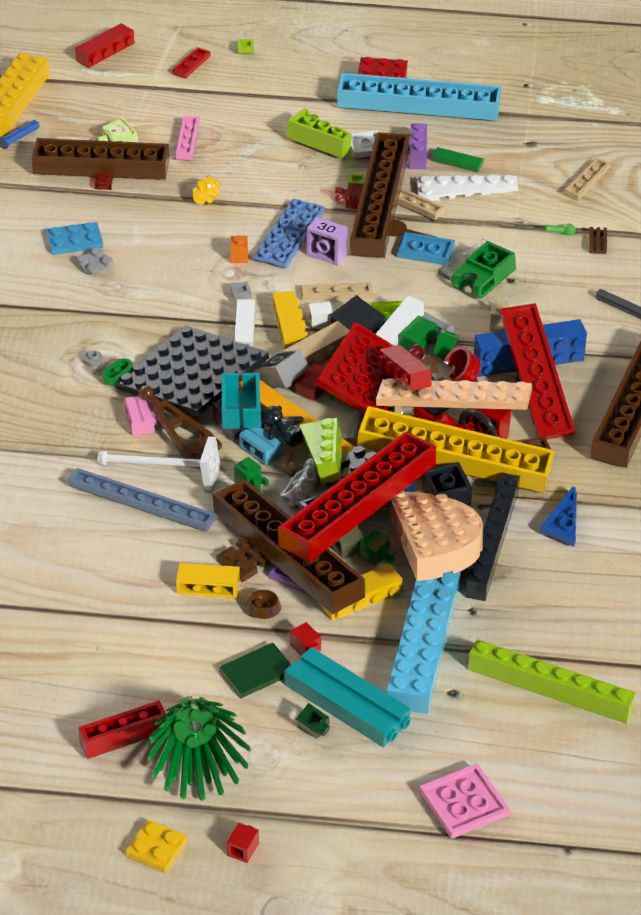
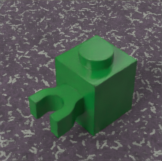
M442 329L439 333L434 353H437L438 357L445 359L450 351L456 348L459 334Z
M250 457L234 465L235 483L246 479L259 491H261L260 484L265 487L269 486V480L261 476V466Z
M373 530L360 542L359 557L373 565H376L382 559L391 565L396 562V558L393 557L396 554V550L390 548V538L384 534Z

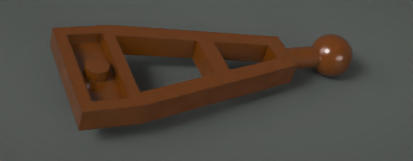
M148 385L141 387L139 390L140 398L149 400L154 405L153 413L180 454L185 459L200 460L208 437L215 436L168 401L163 400L160 402L154 396L152 387ZM166 410L176 419L169 422L162 411ZM185 424L202 437L185 446L174 429ZM216 438L218 450H220L222 443Z

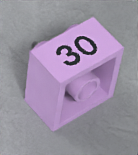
M316 217L307 228V256L338 266L347 255L348 227Z

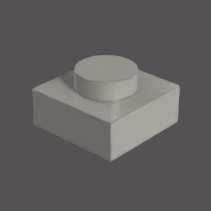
M248 282L230 284L234 300L252 298Z

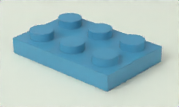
M97 222L46 229L52 255L103 248V241Z

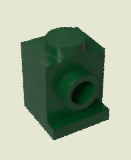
M310 703L305 706L296 718L297 727L302 728L316 739L320 735L324 737L330 730L329 717ZM313 723H318L316 727L312 726Z

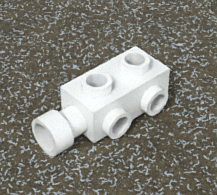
M312 458L307 459L303 465V470L297 472L290 479L286 489L281 492L280 498L289 508L296 505L299 506V501L306 500L308 493L312 492L315 488L318 478Z

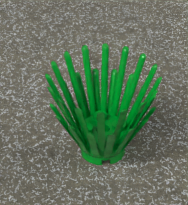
M187 696L179 700L174 706L166 710L168 713L157 719L155 725L162 721L164 722L150 735V744L154 743L162 733L163 735L148 755V762L152 760L168 736L169 738L152 772L153 778H156L159 771L163 770L174 745L163 787L165 791L169 790L171 780H177L182 752L180 798H186L187 778L189 785L194 784V762L199 799L202 801L206 799L202 767L206 782L210 784L213 777L218 794H224L213 756L222 775L227 776L229 773L234 784L239 783V778L219 745L220 743L236 764L240 762L245 769H248L246 760L221 732L222 730L242 748L251 751L250 746L222 723H226L245 735L244 728L234 722L235 719L232 718L237 716L234 712L216 707L223 706L219 702L207 701L203 697L192 699V696Z

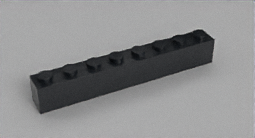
M502 472L500 474L483 528V549L480 551V557L472 564L467 579L466 598L486 602L518 497L520 476Z

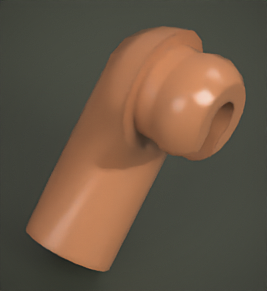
M285 451L280 465L287 473L294 474L297 472L299 465L298 463L294 464L295 461H291L293 454L290 451Z

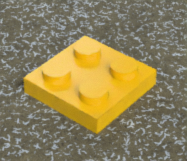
M148 819L127 848L126 857L166 873L186 844L187 835Z

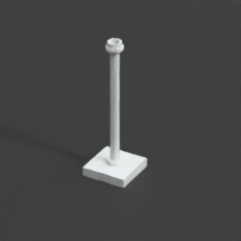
M208 437L200 460L110 455L107 451L98 453V463L106 465L107 462L200 467L204 490L211 492L221 467L216 437Z

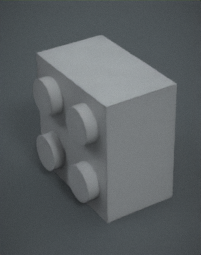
M301 349L275 353L254 370V373H259L260 380L264 381L272 389L278 387L285 389L292 385V381L297 380L310 368Z

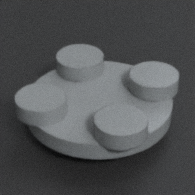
M95 248L92 250V253L80 255L78 263H80V267L84 272L100 274L110 268L113 264V259L104 254L102 249Z

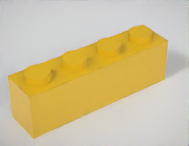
M294 291L273 293V309L283 350L308 337V332H304L306 330L305 321L301 320L303 319L302 309H298L300 308L299 298L295 297Z
M387 564L361 575L365 578V598L335 614H331L320 603L319 605L331 621L343 618L347 614L360 611L364 607L377 604L386 598L397 596L402 592L401 576L391 564Z

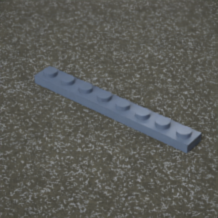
M79 468L68 479V486L204 531H208L216 520V513Z

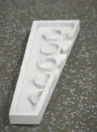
M517 176L417 177L418 195L431 201L439 200V197L446 196L452 199L456 195L469 197L474 193L487 195L518 191Z

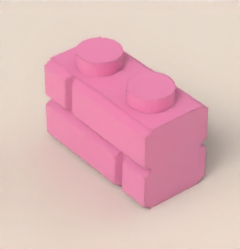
M140 396L125 398V413L132 435L140 436L154 433V425H157V418L155 414H152V403L141 399Z

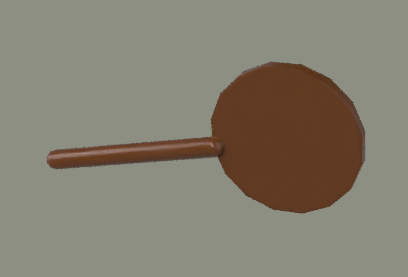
M400 220L393 221L390 234L393 237L401 236L405 232L433 236L407 229L406 224Z

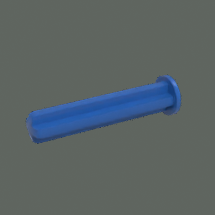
M32 120L10 134L0 137V147L7 149L12 143L37 130L40 127L39 122Z

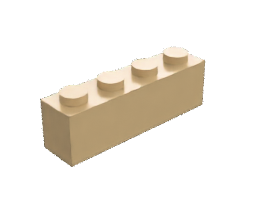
M336 321L283 351L301 349L308 366L314 363L319 364L334 355L350 330Z

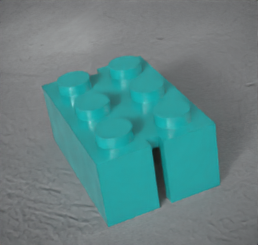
M221 373L222 429L240 428V426H244V428H261L259 373H242L243 390H239V373Z

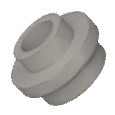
M92 350L85 354L84 360L88 366L97 367L101 364L103 355L98 351Z

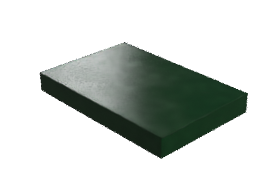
M272 642L220 666L219 672L238 696L244 698L284 679V671L292 664Z

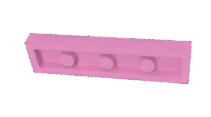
M183 116L176 159L193 160L200 116Z

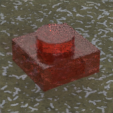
M97 174L94 184L95 189L112 190L113 175Z

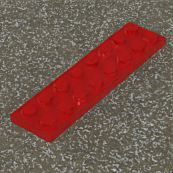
M536 303L501 308L500 316L520 382L532 383L528 409L537 438H546L547 440L574 435L576 431Z

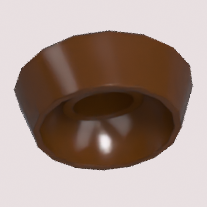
M261 589L251 594L246 603V610L253 617L269 619L279 614L281 603L273 591Z

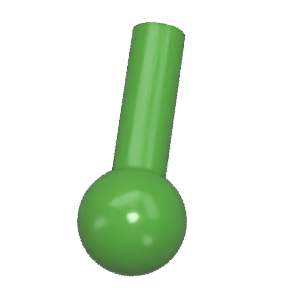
M570 223L564 226H544L545 232L563 233L568 236L574 235L576 232L575 226Z

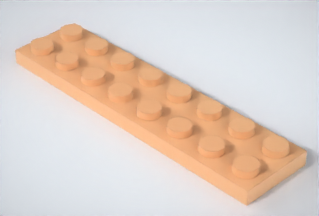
M389 378L382 380L376 397V406L527 410L532 392V383L442 380L432 381V387L410 391L398 380Z

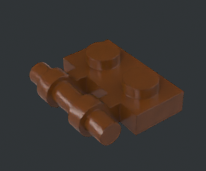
M240 539L236 542V546L239 547L238 550L230 546L216 555V561L222 566L240 567V581L243 583L258 573L257 565L260 564L262 567H265L268 561L262 553L252 549L251 544ZM249 555L251 558L248 560L244 556Z

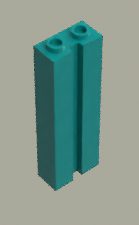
M312 647L301 656V660L298 663L295 661L284 671L285 686L383 748L389 742H393L398 733L406 729L411 723V708Z

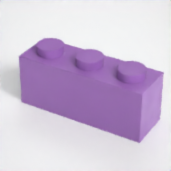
M411 124L410 169H426L427 124Z

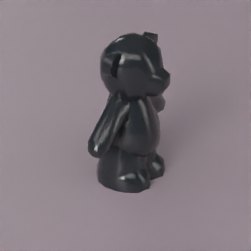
M270 406L263 411L261 423L270 426L269 440L274 439L276 433L279 432L290 447H295L304 441L300 426L295 424L303 422V417H284L281 406Z

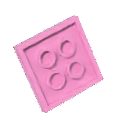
M478 763L423 784L419 789V792L451 839L510 816V809Z

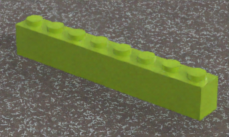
M479 639L476 640L469 653L468 670L625 724H627L634 709L636 696L634 691Z

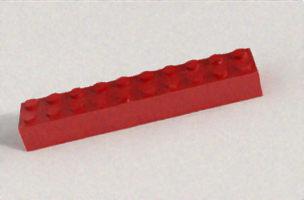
M405 431L278 527L279 547L310 563L436 465V446Z

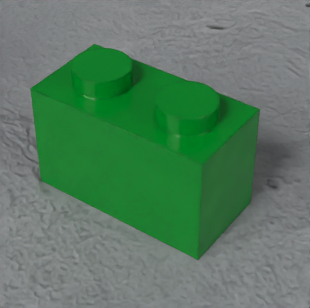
M418 316L398 334V345L402 346L405 350H409L412 345L417 344L425 350L437 338V323Z

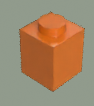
M230 236L231 263H248V236Z

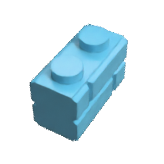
M248 428L241 432L239 435L240 447L266 466L272 463L273 460L281 457V440L278 437L269 440V432L265 428Z

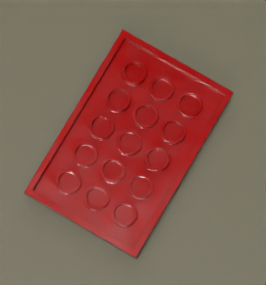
M355 322L315 384L363 414L366 413L368 406L388 410L389 406H376V397L382 380L395 378L379 366L378 356H380L379 349L393 347L394 345Z

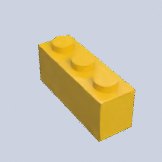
M179 563L176 578L177 594L237 598L240 584V567Z

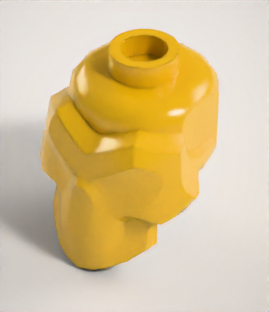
M208 175L197 181V187L192 191L193 200L197 204L202 205L205 202L210 204L217 198V195L220 193L219 187L221 186L217 177L213 178L211 175Z

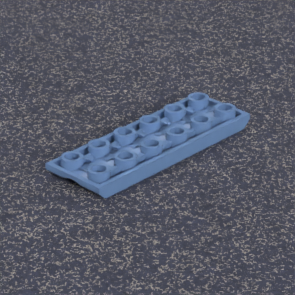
M292 199L253 256V259L287 268L307 239L308 226L316 217L321 218L323 215L324 206Z

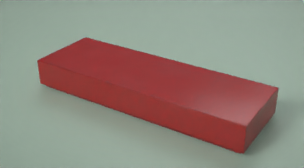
M197 47L172 69V75L186 79L211 56V52Z

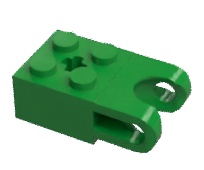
M486 241L466 258V262L452 274V286L461 289L472 285L473 296L480 299L483 298L516 270L515 253Z

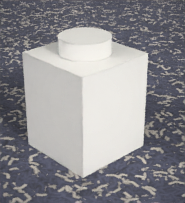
M330 302L309 304V321L312 329L325 328L331 325L330 314L335 311V308L332 309Z

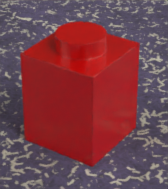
M305 622L290 631V646L300 656L311 647L321 651V635Z
M238 822L227 841V856L248 863L259 845V830L251 825Z

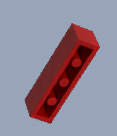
M120 23L75 47L76 61L87 68L98 64L135 44L134 30Z
M397 345L379 349V366L410 391L432 387L431 369L402 346Z
M160 700L78 727L80 745L86 758L90 759L149 739L150 735L164 721L155 725V722L165 715L166 712Z

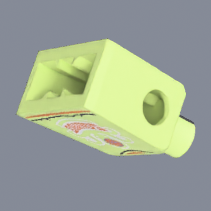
M121 118L103 126L102 136L96 138V140L138 142V134L124 118Z

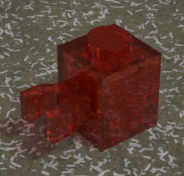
M349 182L347 190L342 187H336L335 193L341 195L336 194L335 201L346 200L345 208L358 209L364 184Z

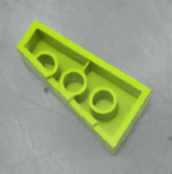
M306 108L291 117L287 122L286 138L292 139L294 142H300L321 152L332 154L337 158H343L351 151L352 134L338 126H331V122L327 120H320L317 114L311 115Z
M326 418L322 421L300 424L305 445L308 448L321 483L340 481L342 434L338 419Z

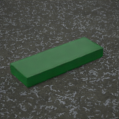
M437 147L432 154L431 161L478 172L484 163V158Z

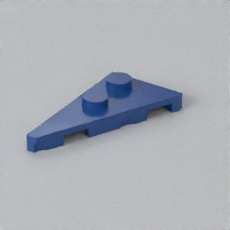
M572 486L540 527V533L573 547L576 542V487Z

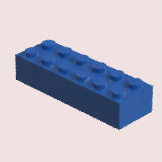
M581 319L543 325L555 365L584 361L587 332ZM505 330L475 335L474 355L480 361L479 366H481L479 377L517 371Z

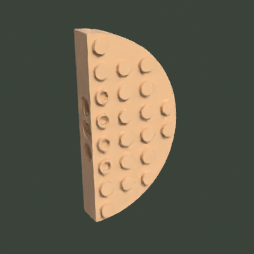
M404 490L387 502V514L417 581L443 577V573L449 571L453 574L472 565L480 557V551L483 549V522L479 514L468 505L448 498L445 494L435 496L429 493L405 492Z

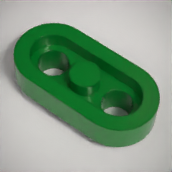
M126 358L116 360L102 372L103 383L114 386L115 382L123 374L128 373L133 368L132 361Z

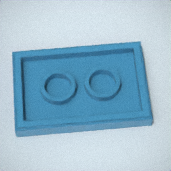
M405 232L397 252V258L448 266L455 246V240Z

